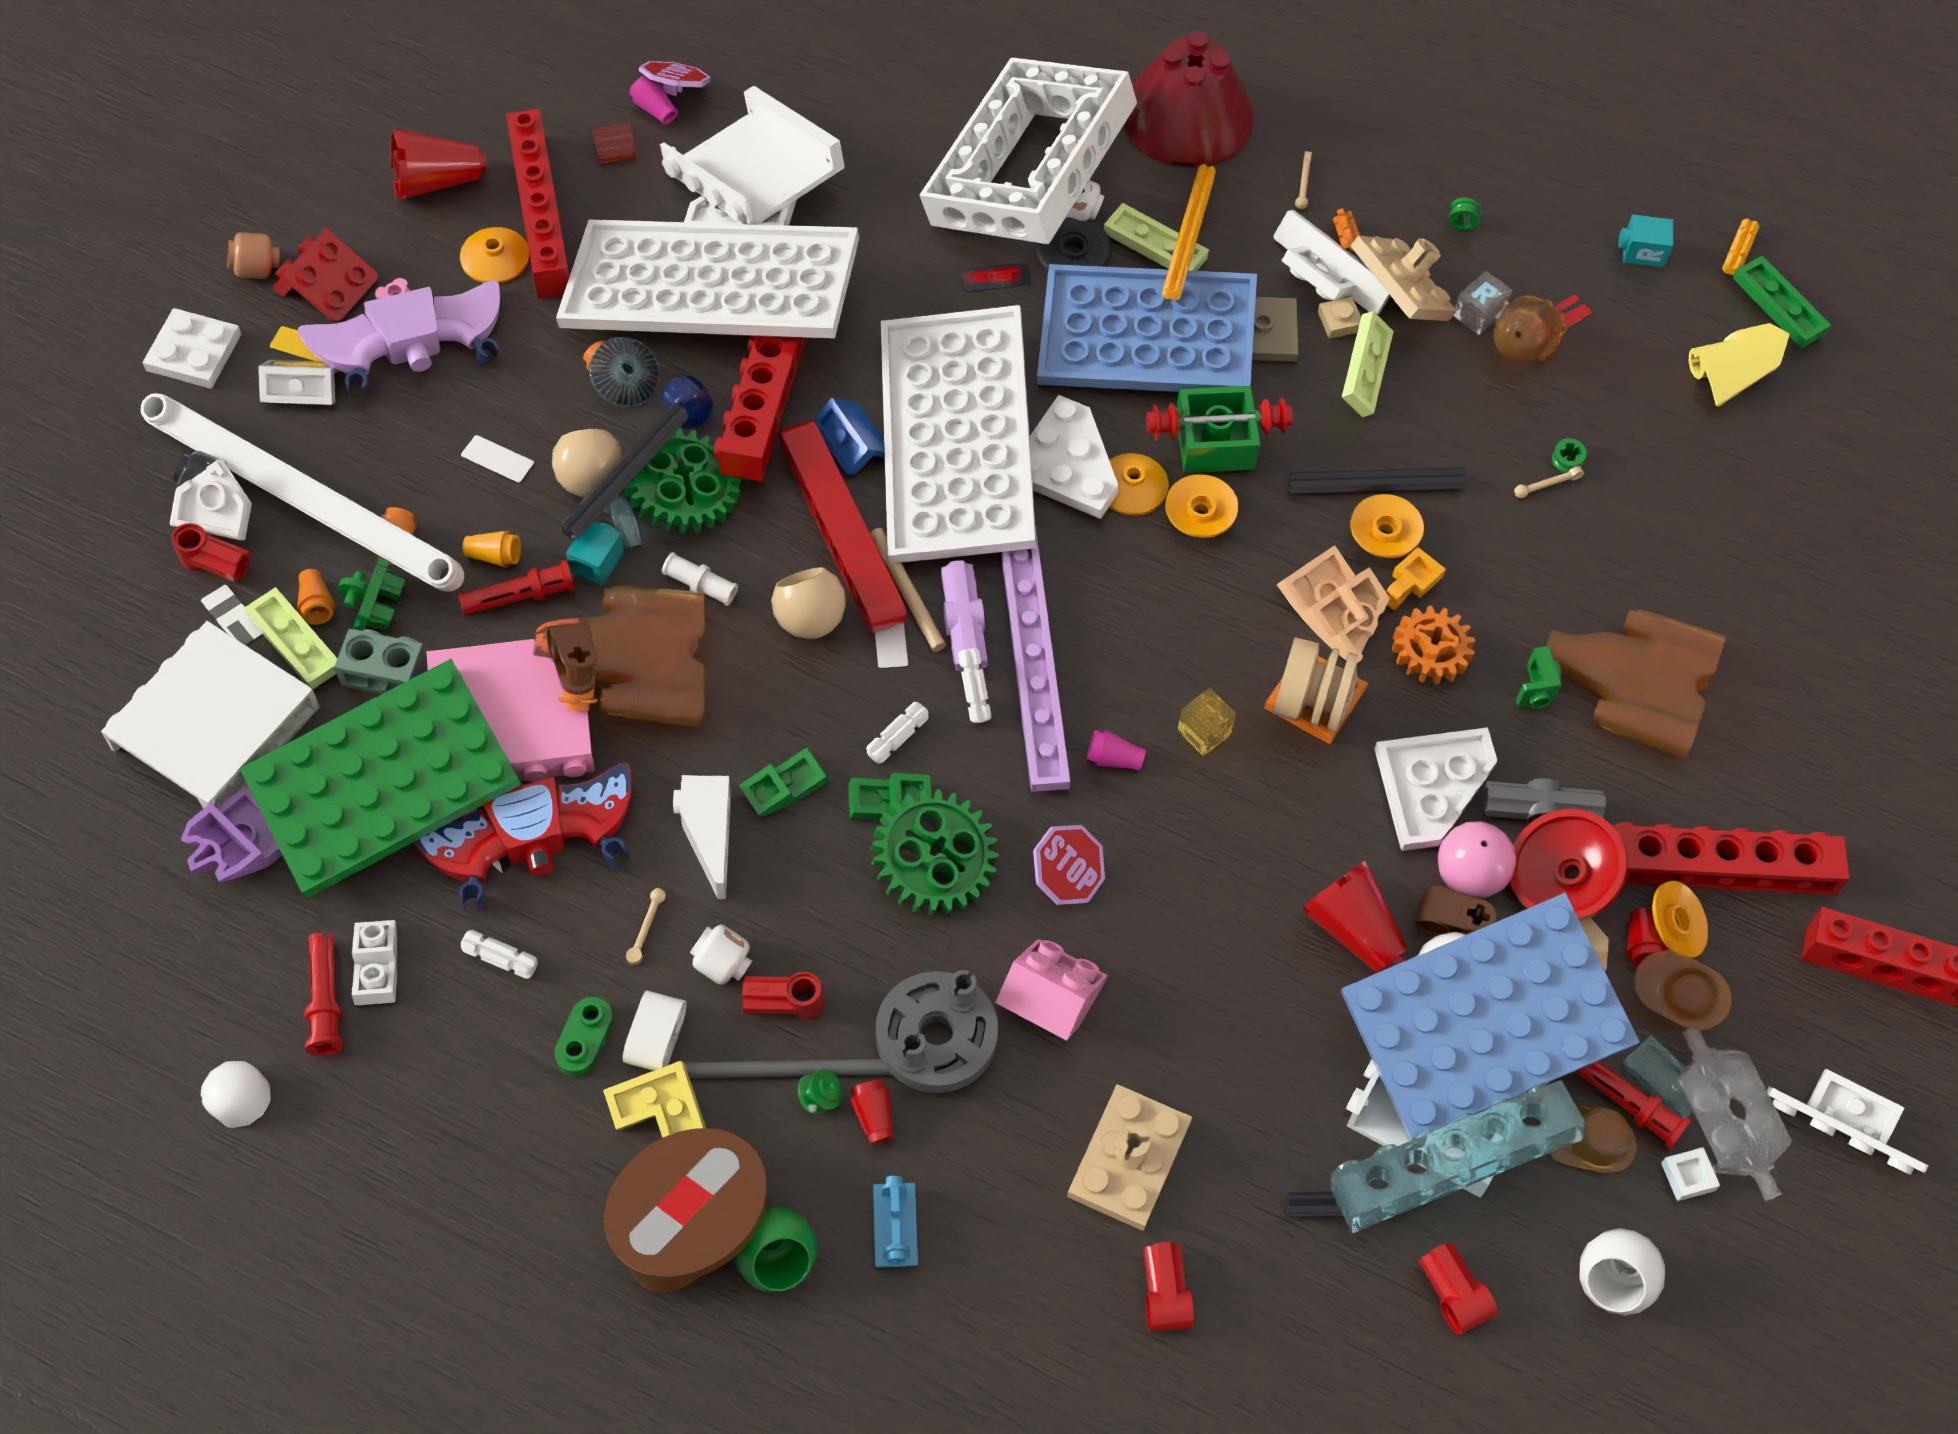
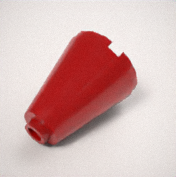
M401 129L392 130L390 156L391 169L394 168L395 177L399 178L392 179L397 199H408L480 180L481 173H486L485 152H479L477 145Z
M1365 860L1302 907V910L1309 918L1376 973L1382 968L1386 970L1406 961L1402 953L1408 947Z

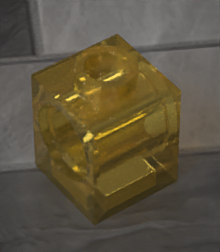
M1208 688L1182 709L1178 732L1200 754L1205 756L1231 735L1236 712L1211 688Z

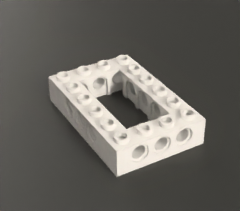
M1010 58L919 195L931 226L1049 244L1137 104L1129 73L1127 71ZM1035 114L1068 119L1066 124L1063 123L1061 125V132L1052 146L1047 147L1045 150L1046 155L1036 171H1032L1029 175L1030 188L1012 186V183L1005 182V184L991 183Z

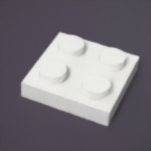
M173 308L142 363L148 372L212 389L241 336L240 328L235 324Z

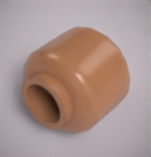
M239 232L235 235L234 240H228L227 267L233 268V272L237 277L267 279L271 275L272 268H279V247H272V240L269 235Z

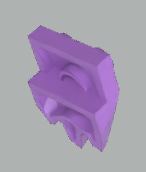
M247 785L218 808L210 803L190 819L181 838V841L199 846L187 859L190 871L194 876L217 868L215 875L220 883L264 869L283 855Z

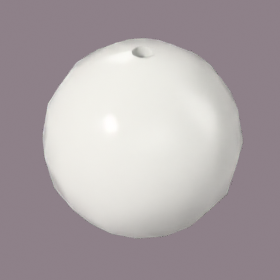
M1619 1228L1605 1231L1587 1244L1580 1257L1579 1279L1585 1294L1595 1305L1609 1313L1625 1316L1640 1313L1658 1299L1664 1288L1665 1264L1660 1251L1650 1239L1636 1231Z

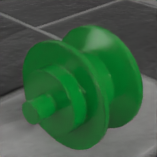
M820 1069L814 1074L804 1075L800 1079L798 1097L804 1109L809 1113L821 1114L826 1110L836 1108L840 1104L842 1087L839 1079L833 1072L827 1069Z

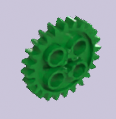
M679 428L676 434L663 445L624 488L623 495L624 497H631L630 508L641 507L639 518L642 519L649 515L653 517L651 525L653 527L662 521L665 523L666 532H669L673 525L679 527L681 534H685L687 526H691L696 533H700L702 523L709 529H713L715 520L723 523L727 512H733L740 492L738 488L741 478L720 474L719 459L714 458L715 445H709V435L699 440L696 439V430H692L689 436H684L682 429Z
M940 789L936 790L932 799L928 798L925 790H921L917 797V802L910 794H906L903 799V806L894 802L890 807L891 814L883 813L880 819V823L883 826H877L873 833V836L879 840L873 841L870 847V851L880 855L874 857L871 864L873 867H883V870L876 878L877 881L889 880L891 882L886 891L887 895L897 890L901 893L898 901L899 905L910 899L913 900L912 909L915 913L921 904L927 906L929 916L933 915L937 906H940L943 913L948 915L952 910V903L962 911L967 905V899L975 903L980 896L978 890L986 891L990 885L986 878H992L997 870L990 864L996 862L999 854L989 850L995 846L997 838L985 836L992 825L991 823L979 824L978 820L983 813L981 810L973 814L968 812L970 800L965 801L959 806L956 804V793H952L948 801L942 799ZM928 820L936 826L937 831L928 832L924 830L920 821ZM905 833H911L912 837H907ZM953 843H964L968 847L969 853L961 854L957 852ZM933 848L940 851L936 857L929 853ZM908 850L912 852L916 857V862L909 863L904 861L899 851ZM957 867H962L964 872H959ZM941 872L945 874L949 884L941 885L937 883L932 873Z

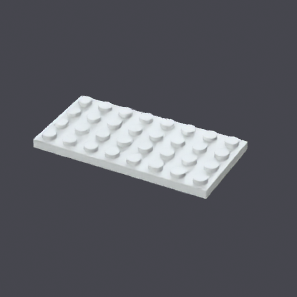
M588 220L556 320L559 328L835 338L859 242L858 228Z
M1020 305L881 321L887 542L890 563L1037 548Z

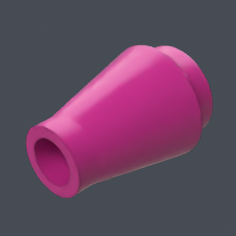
M645 75L634 82L629 92L633 97L632 101L634 104L659 119L664 125L674 120L678 110L673 106L659 82L650 80Z
M1106 729L1104 732L1095 730L1088 747L1086 759L1094 761V766L1129 768L1140 771L1146 749L1138 747Z

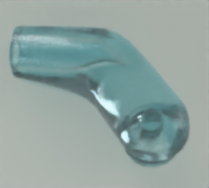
M621 491L603 512L611 514L616 530L621 533L625 549L642 545L643 541L633 509Z

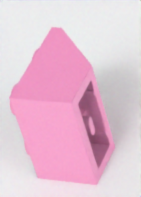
M1037 939L1013 961L995 1003L1067 1041L1079 1028L1108 975L1099 971L1098 966L1086 959H1076L1066 954L1057 943Z

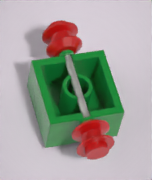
M1251 386L1179 389L1176 408L1170 403L1167 411H1159L1157 405L1154 404L1152 412L1146 413L1147 433L1153 434L1155 441H1158L1161 433H1168L1171 440H1174L1178 434L1184 473L1255 470L1260 449L1257 426L1259 425L1266 435H1269L1272 427H1278L1280 432L1285 434L1287 426H1292L1293 422L1291 405H1286L1284 398H1280L1278 405L1272 406L1266 398L1259 406V410H1254Z

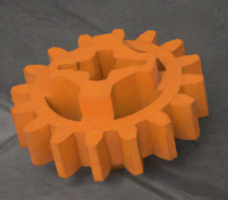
M1428 606L1425 614H1422L1420 610L1415 608L1411 618L1404 615L1400 625L1396 627L1392 652L1399 653L1396 663L1397 665H1408L1406 671L1408 676L1414 672L1419 673V682L1423 683L1427 676L1432 677L1435 685H1439L1442 676H1445L1448 681L1452 682L1455 679L1456 673L1462 675L1465 673L1468 663H1471L1475 651L1472 649L1475 644V638L1468 637L1471 629L1470 625L1460 626L1458 623L1461 616L1457 614L1453 618L1448 617L1447 608H1443L1440 614L1435 613L1432 606Z

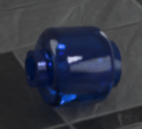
M684 375L672 379L665 386L661 394V405L665 411L673 403H677L687 410L688 419L680 427L682 429H692L706 422L713 411V399L701 381L693 376Z

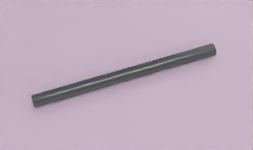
M881 1059L684 1062L689 1079L803 1077L807 1074H814L820 1069L830 1070L836 1076L892 1075Z

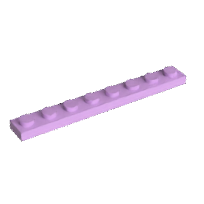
M1037 533V548L1001 552L1031 792L1070 788L1069 768Z

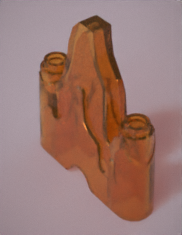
M612 586L611 589H604L602 597V611L609 612L608 614L588 618L560 619L546 622L537 628L534 636L533 655L550 658L546 637L548 627L588 623L592 642L597 652V662L592 667L595 680L617 683L610 684L609 688H602L600 711H607V715L700 727L704 712V666L694 660L691 655L697 652L698 640L704 634L703 592Z
M1639 608L1637 611L1629 610L1622 629L1629 632L1628 636L1630 637L1611 632L1574 635L1555 630L1551 631L1546 646H1549L1553 659L1558 660L1561 673L1584 684L1603 698L1599 699L1592 720L1599 722L1598 726L1679 758H1687L1705 707V700L1697 692H1703L1708 687L1710 678L1716 671L1727 634Z

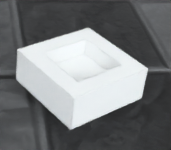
M1704 1147L1666 1157L1661 1163L1677 1202L1716 1191L1720 1186Z

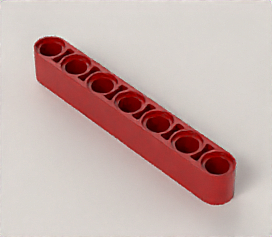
M810 420L778 431L782 452L869 632L873 634L907 622V613L901 596L815 422Z

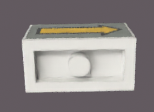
M269 360L258 366L260 402L325 405L335 403L334 374L339 370L324 362Z

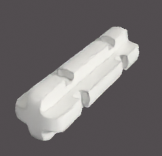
M977 648L961 650L958 653L960 667H964V671L961 673L966 700L971 705V707H968L970 720L973 723L988 721L991 719L989 704H986L985 701L988 699L983 669L979 668V664L982 663L980 651Z
M913 702L905 710V715L900 714L880 733L881 738H875L867 746V754L873 761L878 764L883 763L891 755L889 753L891 750L895 751L915 732V727L919 728L928 720L929 712L919 702Z
M468 930L464 935L460 945L463 952L474 957L480 955L481 960L507 971L513 969L515 970L514 974L526 979L531 978L538 965L535 956L524 951L519 954L517 948L491 937L485 939L483 934L474 930Z

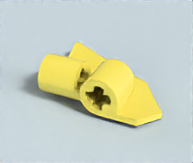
M1771 323L1735 331L1726 337L1723 342L1692 348L1689 352L1690 370L1697 379L1708 377L1715 405L1719 407L1780 366L1790 334Z

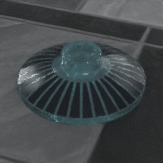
M617 337L603 342L594 351L589 363V376L595 391L605 401L619 407H634L647 401L655 392L659 383V367L654 355L645 345L631 338ZM622 364H629L633 368V373L628 374L624 372Z

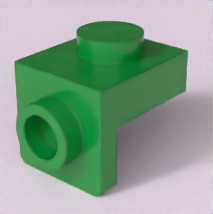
M1549 646L1534 648L1526 666L1531 683L1522 685L1516 699L1518 708L1531 707L1533 709H1540L1554 702L1562 685L1560 681V664L1558 660L1553 659Z

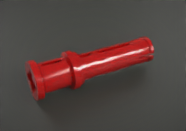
M567 559L562 560L560 565L539 571L536 568L530 569L527 572L528 576L465 593H458L464 616L531 597L542 601L545 600L546 595L564 590H568L570 593L575 592Z
M324 932L314 933L308 937L310 1004L307 1005L304 1011V1018L309 1022V1039L305 1042V1051L314 1056H330L339 1053L343 1049V1041L339 1038L338 1020L342 1017V1009L335 1002V937L328 933L326 941H324Z
M1601 1061L1573 1072L1635 1116L1633 1121L1636 1122L1638 1127H1646L1666 1141L1665 1146L1670 1150L1692 1121L1689 1117H1680L1662 1104L1663 1099L1660 1096L1652 1094L1649 1097Z

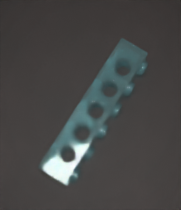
M1562 1080L1552 1084L1547 1082L1539 1083L1531 1087L1525 1095L1512 1100L1510 1098L1499 1099L1492 1103L1488 1110L1475 1115L1471 1113L1462 1114L1453 1119L1450 1125L1436 1131L1434 1129L1423 1130L1417 1133L1409 1142L1399 1146L1395 1144L1383 1146L1372 1157L1359 1162L1357 1160H1349L1342 1163L1335 1169V1172L1331 1173V1192L1351 1232L1355 1233L1582 1140L1585 1121ZM1526 1117H1533L1538 1119L1542 1124L1538 1126H1528L1522 1121V1119ZM1493 1132L1501 1135L1503 1140L1491 1142L1483 1135ZM1450 1148H1458L1465 1155L1454 1158L1447 1155L1445 1151ZM1418 1163L1425 1166L1427 1170L1423 1173H1413L1406 1167L1410 1164ZM1373 1179H1382L1389 1185L1383 1189H1374L1368 1185V1182Z

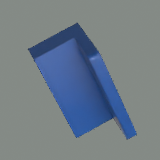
M831 398L813 419L826 446L846 474L856 476L872 456L885 457L884 437L857 402Z

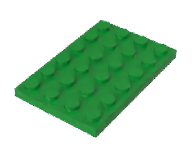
M452 658L240 768L281 853L306 899L521 785Z

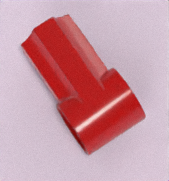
M195 523L182 524L173 531L171 536L172 544L181 565L186 569H203L233 582L239 579L242 580L248 571L251 559L249 551L206 534L204 529ZM191 545H197L194 548L187 549Z
M798 972L791 977L745 976L742 990L744 1014H793L799 1019L810 1020L819 1016L824 1009L825 999L821 982L812 973ZM808 990L815 993L808 1001L796 1000V996L802 991Z
M1161 1242L1144 1247L1143 1255L1148 1287L1145 1304L1149 1331L1193 1328V1302L1191 1292L1185 1286L1180 1244Z
M1452 1242L1444 1243L1421 1257L1419 1263L1441 1299L1440 1306L1443 1316L1456 1334H1463L1497 1316V1306L1490 1291L1482 1282L1474 1280Z

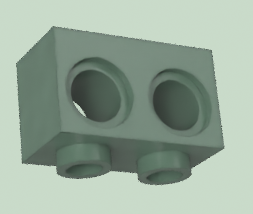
M349 629L334 668L341 686L383 694L424 673L427 667V656L423 644L410 637L394 638L384 636L370 629L363 631ZM363 656H370L365 660H359ZM407 663V664H406L405 666H403V667H399V668H396V667H395V666H397L398 664Z

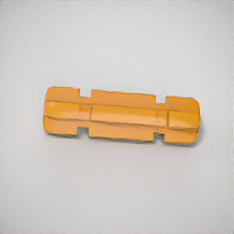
M1749 218L1742 220L1722 267L1725 274L1734 276L1736 270L1744 265L1759 230L1757 221H1751Z

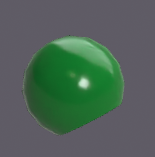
M772 1206L766 1208L763 1220L753 1238L734 1257L736 1269L752 1287L763 1292L781 1293L797 1287L808 1278L816 1264L818 1246L814 1229L803 1216L787 1207Z

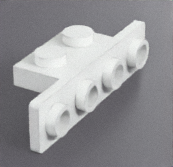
M1290 210L1286 213L1274 234V239L1288 249L1282 262L1291 268L1290 272L1295 277L1314 285L1316 292L1327 300L1334 301L1352 297L1355 302L1368 312L1374 311L1377 315L1380 314L1391 295L1369 268L1295 210Z
M1824 1069L1807 1105L1770 1086L1766 1091V1094L1775 1098L1771 1106L1795 1117L1799 1110L1813 1117L1810 1123L1811 1126L1831 1136L1834 1135L1837 1129L1851 1136L1849 1145L1871 1156L1874 1150L1877 1149L1890 1156L1887 1164L1909 1175L1912 1174L1914 1168L1925 1173L1929 1167L1925 1163L1887 1145L1904 1107L1832 1071Z

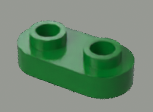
M587 997L580 1000L572 1009L554 1051L557 1065L564 1074L579 1077L589 1073L594 1068L613 1026L612 1011L605 1000L598 997ZM590 1011L598 1013L597 1018L594 1020H587L584 1017ZM573 1047L582 1049L578 1056L568 1055L569 1050Z

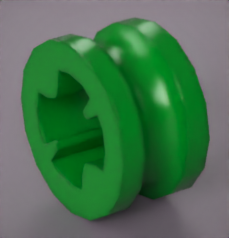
M1464 197L1458 198L1451 203L1449 223L1452 227L1467 231L1479 225L1481 206L1476 200Z
M1567 438L1557 443L1552 454L1553 465L1563 473L1569 472L1576 466L1582 468L1587 456L1586 448L1576 439ZM1564 452H1571V456L1575 455L1574 461L1566 460L1567 456L1563 458Z

